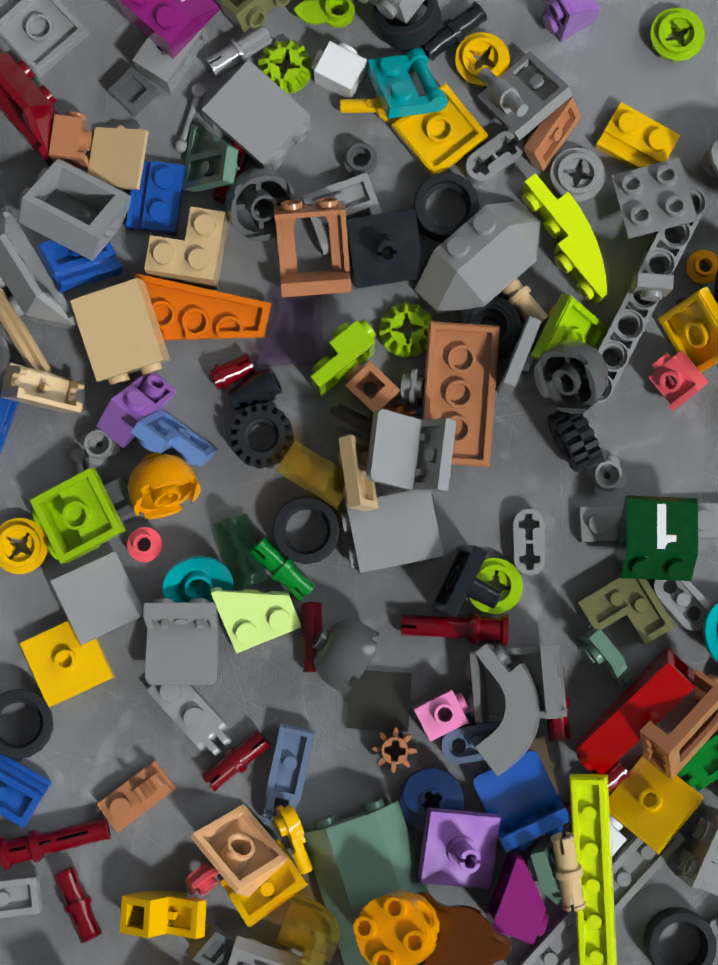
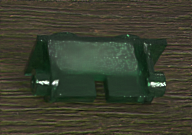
M247 513L237 517L236 515L213 524L227 568L233 577L234 590L267 581L268 577L264 566L249 554V551L256 544V540Z

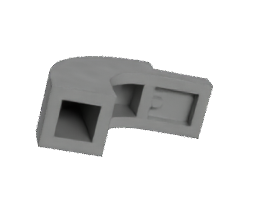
M485 644L475 654L501 686L505 697V713L499 727L475 748L498 777L515 765L533 743L539 727L541 705L535 679L526 664H519L512 670L508 666L512 663V660L500 645L494 648L492 644Z

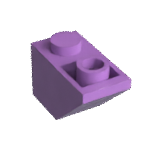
M547 0L542 18L549 33H555L559 41L562 42L593 24L599 14L600 7L595 0Z
M155 372L142 375L110 400L97 427L124 448L136 438L131 433L136 423L163 409L176 394L177 390Z

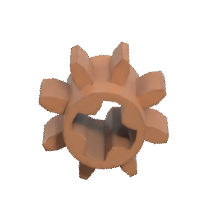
M397 726L393 728V735L386 736L385 733L380 731L379 735L383 740L381 745L372 746V750L382 753V757L377 761L378 766L388 762L391 764L392 773L396 771V764L403 763L409 768L410 764L406 759L408 753H417L416 748L407 746V742L411 740L412 735L408 733L402 738L398 735ZM392 740H398L399 746L405 748L404 752H398L397 758H391L390 753L384 751L385 747L391 746Z

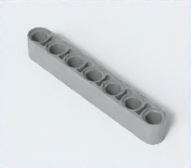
M689 187L698 221L655 232L633 278L637 273L656 274L649 267V261L652 260L659 261L663 265V274H673L705 211L707 201L701 190ZM665 231H674L679 237V243H670L665 237ZM631 282L597 348L601 355L604 351L614 352L618 357V365L613 367L607 365L608 384L601 398L591 407L601 405L613 393L659 302L649 301L647 305L636 302L634 294H631ZM628 321L633 326V335L627 336L622 334L618 329V322Z

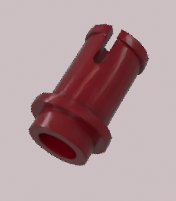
M247 353L220 366L216 363L214 364V369L209 370L217 390L221 388L227 390L229 384L255 373L254 366L249 361L250 358Z

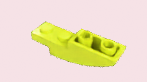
M535 173L523 184L521 189L523 193L522 200L532 212L537 210L545 220L543 225L547 232L554 239L559 238L561 240L553 251L556 255L554 260L557 266L565 274L570 273L578 282L576 288L587 301L592 300L597 305L607 295V284L603 258L591 226L569 192L557 200Z

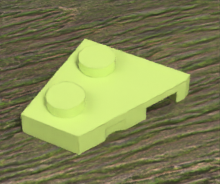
M221 587L210 589L236 653L302 627L288 592L270 591L262 593L252 589L229 591L222 590Z

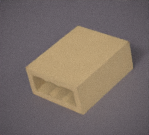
M135 278L70 300L97 382L108 381L109 386H114L129 381L128 374L141 370L142 375H147L162 370L161 363L170 360L144 280Z

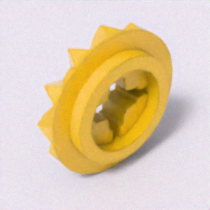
M478 32L467 36L459 44L456 51L455 63L457 73H460L465 79L466 84L472 83L479 88L485 86L478 78L481 70L488 68L498 78L508 70L510 55L507 46L499 37L491 33ZM490 50L488 63L491 66L482 65L481 68L475 70L476 58L473 56L482 57L483 54Z
M14 518L3 523L0 526V567L13 574L33 572L45 562V557L49 550L45 531L36 522L26 518ZM28 536L26 546L30 548L29 551L32 552V555L20 552L16 556L14 553L16 547L9 538L23 540L24 537Z

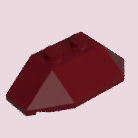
M0 52V110L50 167L54 163L49 156L54 114H58L53 106L57 100L44 85L38 88L31 79L35 75L22 59L16 63L8 53Z

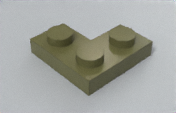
M619 576L576 602L591 628L602 630L625 616L643 645L650 643L675 627L647 579H628Z

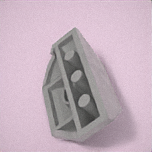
M518 201L485 205L433 251L415 288L416 294L437 314L447 313L450 310H465L487 305L537 261L540 221Z
M4 206L0 209V287L2 288L7 285L13 294L12 297L8 298L10 304L19 316L25 314L32 322L80 332L72 305L63 292H58L55 280L50 278L34 245L15 215L7 206Z

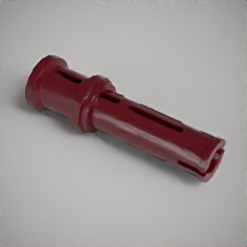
M402 613L401 624L404 625L401 627V636L468 639V643H472V645H477L479 641L500 642L501 646H507L509 615L503 614L501 618L480 617L479 613H473V615L469 614V618L406 615Z
M103 817L102 819L44 833L34 829L28 831V835L8 840L6 837H1L0 861L4 870L11 869L12 864L33 860L36 863L44 859L46 854L102 840H110L111 833L106 817ZM87 833V834H85V835H81V836H77V837H72V838L60 840V839H62V838H66V837H70V836H75V835Z

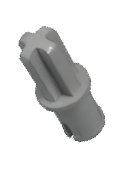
M260 26L236 41L231 39V44L205 58L211 71L214 72L215 77L218 78L241 62L245 64L248 57L271 44L272 38L268 30L264 26Z

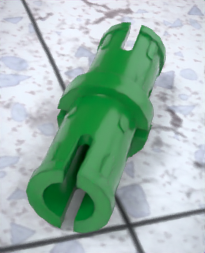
M263 537L260 543L257 542L249 551V554L271 573L270 578L274 582L278 580L299 602L305 598L304 595L307 596L314 589L315 584L311 583L293 565L294 561L288 557L285 558L267 541V538Z

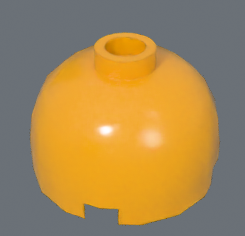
M152 453L145 456L131 472L127 485L134 513L139 516V512L143 513L145 519L164 518L183 510L182 506L179 505L188 498L193 503L201 492L200 483L192 467L179 456Z

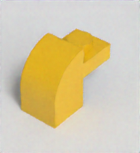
M142 891L122 895L119 933L144 938L163 934L192 939L205 937L207 900L188 897L185 892Z

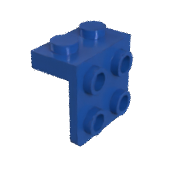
M533 749L528 750L515 765L498 777L490 768L473 778V785L486 812L497 814L501 818L498 837L505 852L512 849L514 852L522 851L533 844V839L543 834L552 836L565 829V824L571 821L566 807L560 801L538 753Z

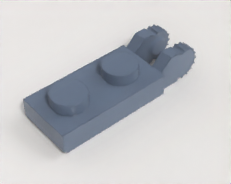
M280 724L265 793L267 801L262 823L270 824L271 820H273L276 798L289 800V805L291 804L296 811L297 802L300 803L316 731Z

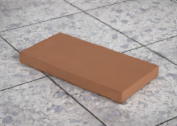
M429 321L422 420L437 418L456 420L451 465L490 467L500 326Z

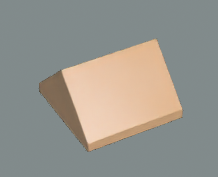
M244 804L197 830L190 837L235 893L248 897L289 858Z

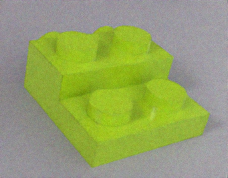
M364 319L359 322L356 320L352 325L345 322L331 334L333 340L329 342L332 359L329 356L321 359L312 368L314 373L310 376L312 388L320 397H323L345 379L359 363L362 365L374 355L376 342L374 337L376 334Z
M89 468L30 500L34 508L32 510L33 519L40 528L44 529L49 539L47 541L48 549L51 555L56 560H59L60 564L70 563L126 531L95 468Z

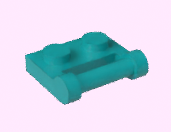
M422 48L412 49L406 55L368 59L366 71L388 119L438 112L443 110L448 104L444 91L438 88L427 65L428 57ZM408 72H416L426 96L419 97Z

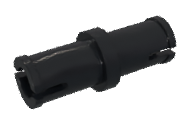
M474 1L455 18H447L443 22V27L427 43L421 45L427 57L434 61L436 57L455 43L459 45L465 40V35L488 19L485 11Z

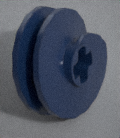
M425 767L418 769L409 775L400 787L399 803L402 813L407 822L417 830L424 831L427 808H431L430 804L426 807L423 805L426 801L424 794L428 791H432L433 795L437 792L440 794L436 798L438 805L433 808L460 811L463 809L464 796L460 784L451 773L442 768Z

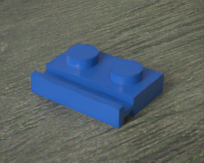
M144 161L140 190H131L130 192L132 197L126 219L127 229H139L145 232L177 236L185 165Z
M53 240L39 243L36 249L50 278L55 280L59 293L119 275L124 267L122 263H118L115 257L116 252L110 242H108L94 261Z
M0 754V816L25 829L52 782L9 757Z

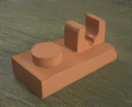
M570 97L539 123L535 132L531 133L523 149L534 168L541 171L547 168L581 119L573 97Z
M155 760L96 805L115 831L119 833L172 793L176 786L157 760Z

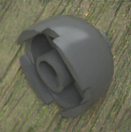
M253 168L241 173L234 179V184L229 186L225 197V209L229 221L240 234L253 241H267L277 237L274 217L275 206H281L282 201L294 200L296 196L292 187L281 175L266 168Z
M569 340L555 344L541 356L534 367V378L540 394L545 399L550 396L553 401L558 403L555 406L556 409L569 414H579L587 411L603 395L608 384V367L596 348L586 342Z
M355 620L336 622L328 631L321 629L312 644V648L317 650L314 657V665L320 678L343 694L349 692L353 687L347 683L352 676L357 679L362 676L377 646V642L372 640V637L379 636V632Z

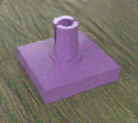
M428 807L417 876L419 882L490 889L501 818L497 814Z

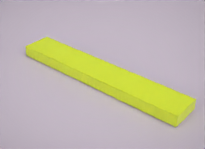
M571 774L569 776L572 833L574 834L577 861L583 868V875L580 878L584 901L586 902L584 909L576 911L579 965H617L608 774Z

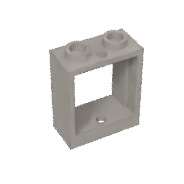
M58 158L49 169L44 168L40 172L36 183L31 188L27 187L21 193L18 200V206L21 207L19 223L94 261L126 222L132 196ZM57 188L101 212L88 225L44 201Z

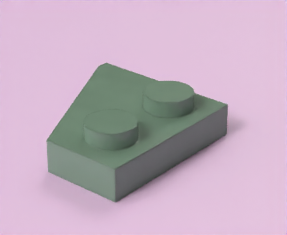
M194 124L191 125L182 189L195 193L234 184V178L238 170V149L207 129Z
M588 628L578 637L583 642V645L580 646L583 654L591 663L594 664L596 662L598 665H601L621 690L633 681L628 675L629 670L625 665L624 657L601 629Z
M551 836L538 840L530 854L531 859L527 861L528 869L533 881L539 882L541 891L557 906L561 907L563 904L559 880H556L554 877L553 869L556 867L550 839Z

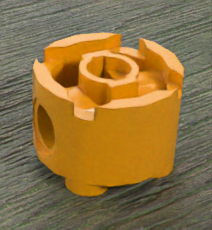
M396 890L371 900L361 910L359 917L355 920L353 931L356 935L355 939L359 951L370 965H418L434 951L437 945V933H439L440 922L434 907L425 897L417 893L413 894L407 890Z

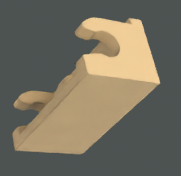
M9 362L6 365L0 397L62 413H81L83 403L75 400V394L77 390H83L85 386L82 382L75 381L72 378Z

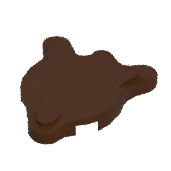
M422 891L417 893L425 897L434 907L440 922L439 933H437V945L434 951L418 965H493L509 956L512 949L510 939L500 933L494 925L491 926L480 910L466 905H444L435 900L428 892Z

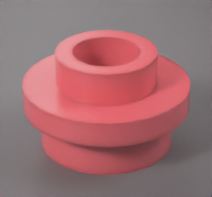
M141 527L134 530L127 541L129 554L139 562L155 560L163 548L160 534L149 527ZM142 538L150 540L151 546L147 551H141L138 547V543Z
M209 863L201 865L186 878L185 882L189 886L187 891L190 895L199 893L200 896H204L218 884L216 877L219 875V872L215 867L212 868Z

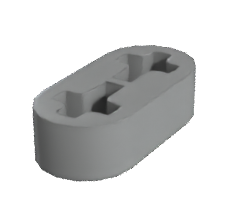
M510 131L499 133L468 157L465 166L467 179L472 184L478 186L490 183L518 162L524 150L523 139L518 140ZM502 142H505L507 145L515 144L513 155L505 152L498 157L496 154L501 151ZM488 160L492 161L487 166L486 175L482 172L477 174L473 172L476 161L480 165Z
M528 508L518 512L512 519L511 524L512 562L519 573L526 576L539 573L545 566L546 560L544 518L538 511ZM525 515H530L531 521L537 522V528L531 529V540H526L525 529L519 528L518 525L519 522L525 520ZM526 544H531L532 556L538 557V563L532 564V570H527L526 564L519 561L521 556L526 555Z

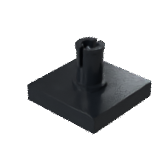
M415 208L346 218L356 289L421 278L423 263Z
M461 545L431 608L457 618L466 597L492 609L495 608L501 597L502 590L476 577L488 552L475 545Z

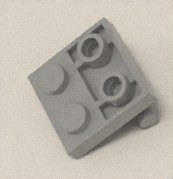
M531 51L499 78L488 68L481 70L478 76L479 80L487 86L477 96L481 104L518 140H521L573 95L570 87Z

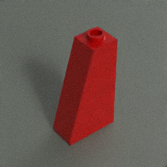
M667 646L577 740L575 751L578 753L576 756L580 763L589 771L595 769L599 774H604L641 739L640 730L649 721L656 725L695 688L693 670Z

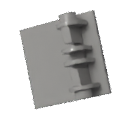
M680 157L611 175L615 188L616 202L620 206L628 239L698 221Z

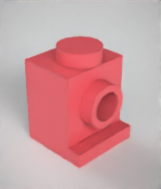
M683 350L673 357L668 352L651 365L655 372L648 377L670 403L668 407L672 411L686 402L709 382ZM670 376H673L676 379L677 384Z

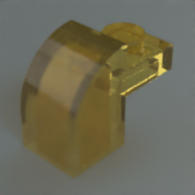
M294 441L276 472L337 511L345 499L343 494V487L345 485L343 469Z
M294 893L276 942L303 952L299 965H324L325 961L330 963L340 940V929L336 918L319 902Z

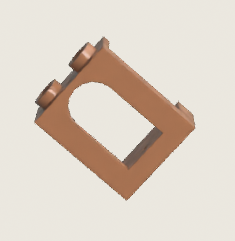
M322 197L316 200L317 203L302 204L301 200L294 199L282 201L281 206H275L274 217L276 221L282 297L352 292L345 201H338L336 197ZM325 216L329 224L332 270L298 273L294 233L295 221L297 218Z
M699 669L694 672L695 699L698 704L676 728L667 735L649 721L640 730L644 758L671 780L718 730V678L712 674L707 676Z

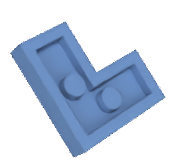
M163 409L139 420L131 431L133 435L139 438V443L147 450L162 453L173 447L180 452L179 456L185 462L200 467L209 462L218 450V448Z

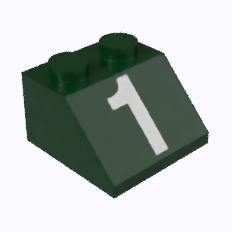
M626 495L614 549L621 578L674 581L692 580L698 556L697 498Z

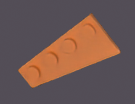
M138 273L134 274V279L138 278L145 281L164 340L265 338L272 303Z

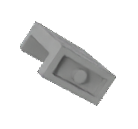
M247 60L201 109L205 122L214 130L218 127L259 164V168L270 170L272 167L274 170L277 169L287 158L288 154L286 151L294 143L298 145L303 142L311 131L310 113L250 60Z
M409 490L377 497L379 509L367 512L348 508V503H346L347 512L341 513L344 533L351 532L354 546L348 547L351 567H359L360 574L444 557L431 492L419 493Z
M561 644L504 649L512 660V663L508 665L512 670L519 664L525 663L535 679L540 696V719L567 717ZM470 651V659H466L465 664L466 676L468 680H472L473 694L469 695L468 700L469 712L471 716H475V723L502 721L505 713L503 690L475 654L477 651Z

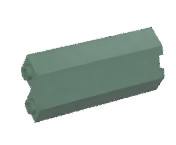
M382 798L363 804V811L354 816L335 820L334 815H329L314 821L315 828L304 832L305 845L344 965H370L359 951L355 939L356 935L353 931V924L359 917L361 910L371 900L396 890H407L413 894L422 891L428 892L426 884L420 883L417 879L419 862L399 801L384 804Z

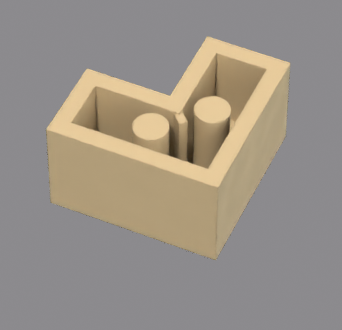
M190 207L185 240L150 235L144 267L147 275L187 285L218 289L229 224L226 212Z

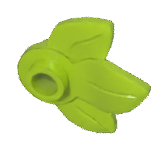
M303 0L294 8V12L302 21L308 24L326 23L333 28H343L352 22L355 7L351 0ZM340 10L343 12V15H335L332 11Z

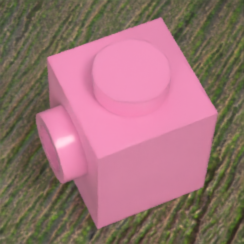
M448 689L413 707L430 742L469 723L465 714L469 713V707L462 693L460 692L455 695L452 689Z

